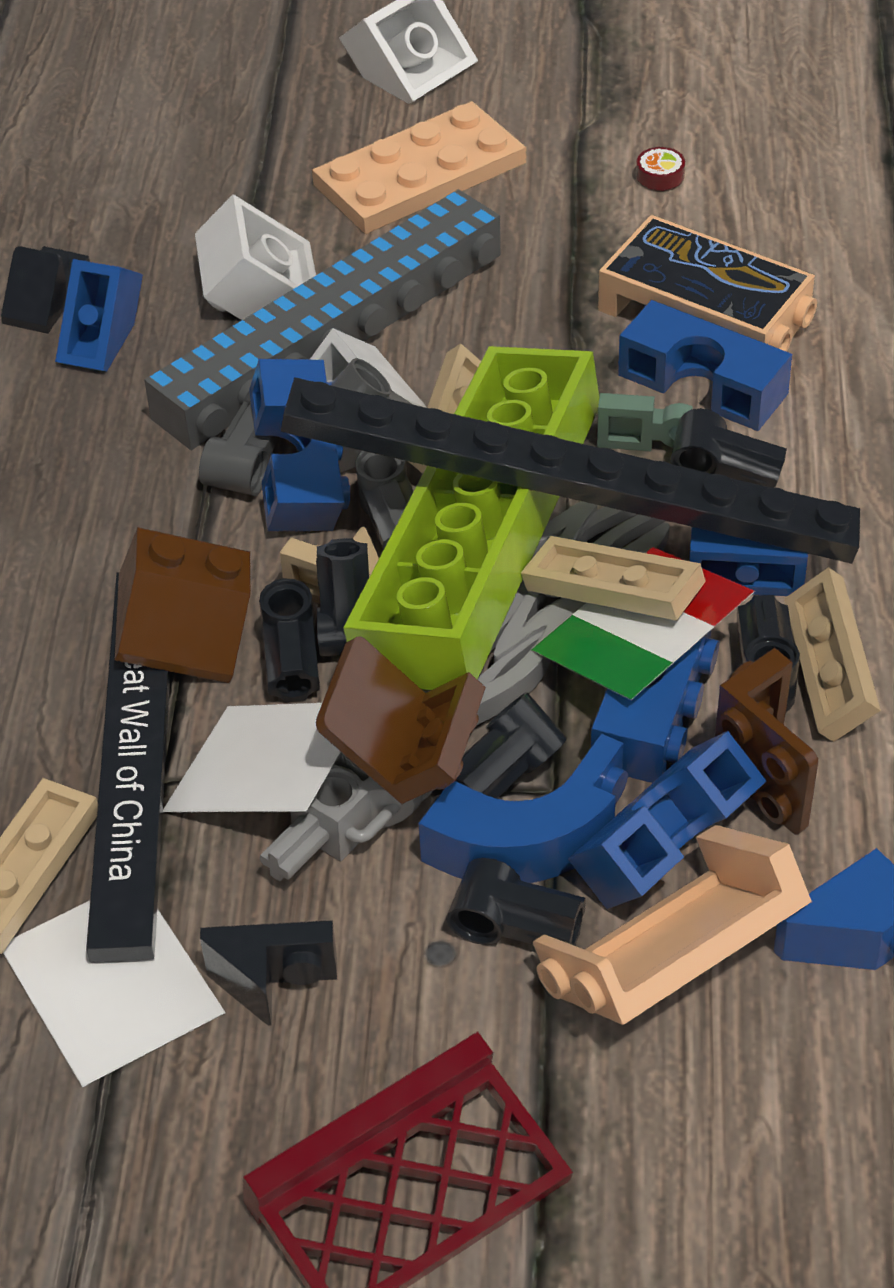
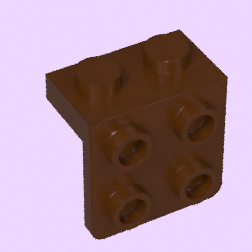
M358 636L345 644L318 712L316 727L324 738L398 802L404 804L432 790H442L457 779L463 768L462 757L469 736L478 723L479 716L477 712L486 687L468 672L425 693L365 638Z
M774 648L755 662L747 661L734 671L730 679L720 685L715 737L729 731L766 779V782L750 797L758 803L761 811L770 821L776 824L782 823L793 834L798 835L809 826L818 769V757L811 747L784 725L793 662Z

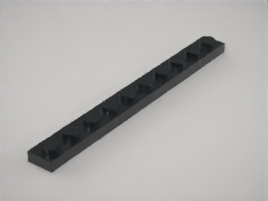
M294 377L283 414L280 431L283 433L846 563H853L859 549L860 508L844 505L837 501L818 499L788 492L781 488L762 486L732 479L720 474H711L672 465L664 461H654L624 454L609 448H598L560 439L552 435H542L503 426L496 422L473 419L447 413L436 408L421 407L387 399L380 395L365 394L331 386L324 382H314Z

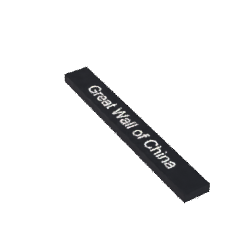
M116 572L86 950L89 962L155 959L171 671L115 660L119 572Z

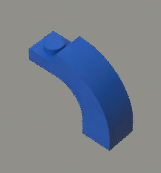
M601 733L576 770L561 787L545 796L531 800H501L482 794L454 781L443 790L419 822L421 862L462 879L469 862L477 858H491L513 868L520 876L521 881L528 883L554 878L573 870L574 867L568 858L615 817V804L620 799L628 779L627 771L623 770V742Z

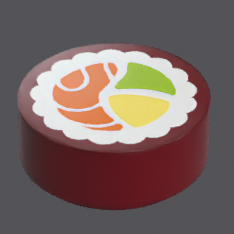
M653 147L639 154L636 165V178L644 187L656 191H666L679 186L684 180L685 158L677 150L668 147Z

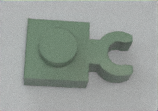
M600 393L597 447L651 451L652 441L660 440L673 448L679 419L685 412L693 409V406L675 403L664 409L654 408V396Z

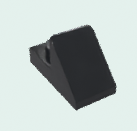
M16 246L12 255L1 312L2 324L49 334L64 312L72 260L77 259L90 262L89 255L45 246L41 250Z
M333 920L200 928V942L207 976L267 1025H272V983L289 982L295 985H308L321 980H337V953Z

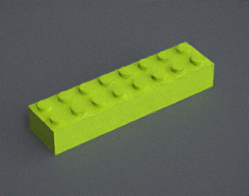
M489 346L454 414L482 421L496 422L503 426L542 435H552L560 439L583 444L598 412L599 404L593 351ZM427 466L343 627L347 642L358 636L365 638L420 689L433 690L468 672L478 680L522 582L521 572L531 561L560 496Z

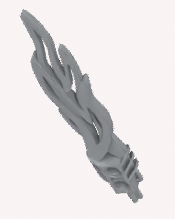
M581 501L547 523L533 557L550 536L587 542L612 527L614 528L597 539L593 544L622 548L638 538L622 549L646 553L650 548L654 547L663 551L669 539L670 525L664 522V520L608 507L597 510L598 505ZM522 579L491 649L492 651L495 647L494 664L478 678V681L486 688L477 712L479 716L477 725L498 715L525 692L530 693L537 686L546 673L551 660L531 649L587 602L559 598L541 609L547 598L559 597L527 591ZM422 689L425 693L431 691V690ZM340 752L308 810L305 812H291L292 824L260 854V862L270 868V875L274 879L281 881L283 878L289 880L319 849L342 861L359 843L373 838L381 828L392 826L406 819L434 790L401 804Z

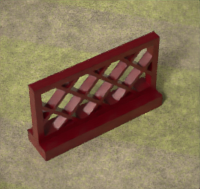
M478 1031L243 1176V1203L258 1225L263 1222L306 1288H328L325 1282L330 1259L371 1267L368 1288H408L571 1180L572 1170L492 1064L494 1052ZM488 1089L504 1111L501 1129L495 1130L459 1123L463 1103ZM454 1110L452 1121L439 1119ZM510 1121L520 1134L508 1132ZM420 1130L449 1136L444 1166L439 1167L403 1160L406 1139ZM456 1138L497 1145L492 1177L451 1169ZM397 1145L394 1158L382 1155ZM505 1147L535 1153L548 1173L531 1184L500 1179ZM362 1167L391 1172L385 1205L344 1197L348 1176ZM399 1174L440 1182L434 1215L393 1207ZM338 1183L335 1195L322 1193ZM448 1184L488 1191L489 1197L486 1213L473 1222L443 1217L442 1213ZM497 1193L511 1196L495 1207ZM303 1204L332 1210L325 1243L294 1237L282 1217ZM340 1211L382 1220L375 1253L333 1245ZM390 1221L432 1229L428 1251L413 1261L383 1255ZM439 1231L453 1234L437 1244ZM307 1255L322 1258L319 1273ZM380 1269L395 1272L377 1284Z

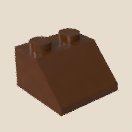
M137 527L119 572L115 660L230 683L234 674L251 594L250 552Z

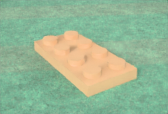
M471 101L312 169L313 185L364 234H367L433 205L457 189L464 191L525 164L526 147Z

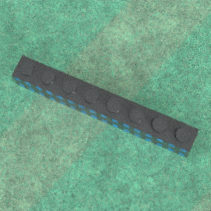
M457 189L146 378L144 382L151 420L188 449L193 450L229 427L243 402L251 400L249 388L259 359L310 360L332 328L364 342L501 255L500 215Z

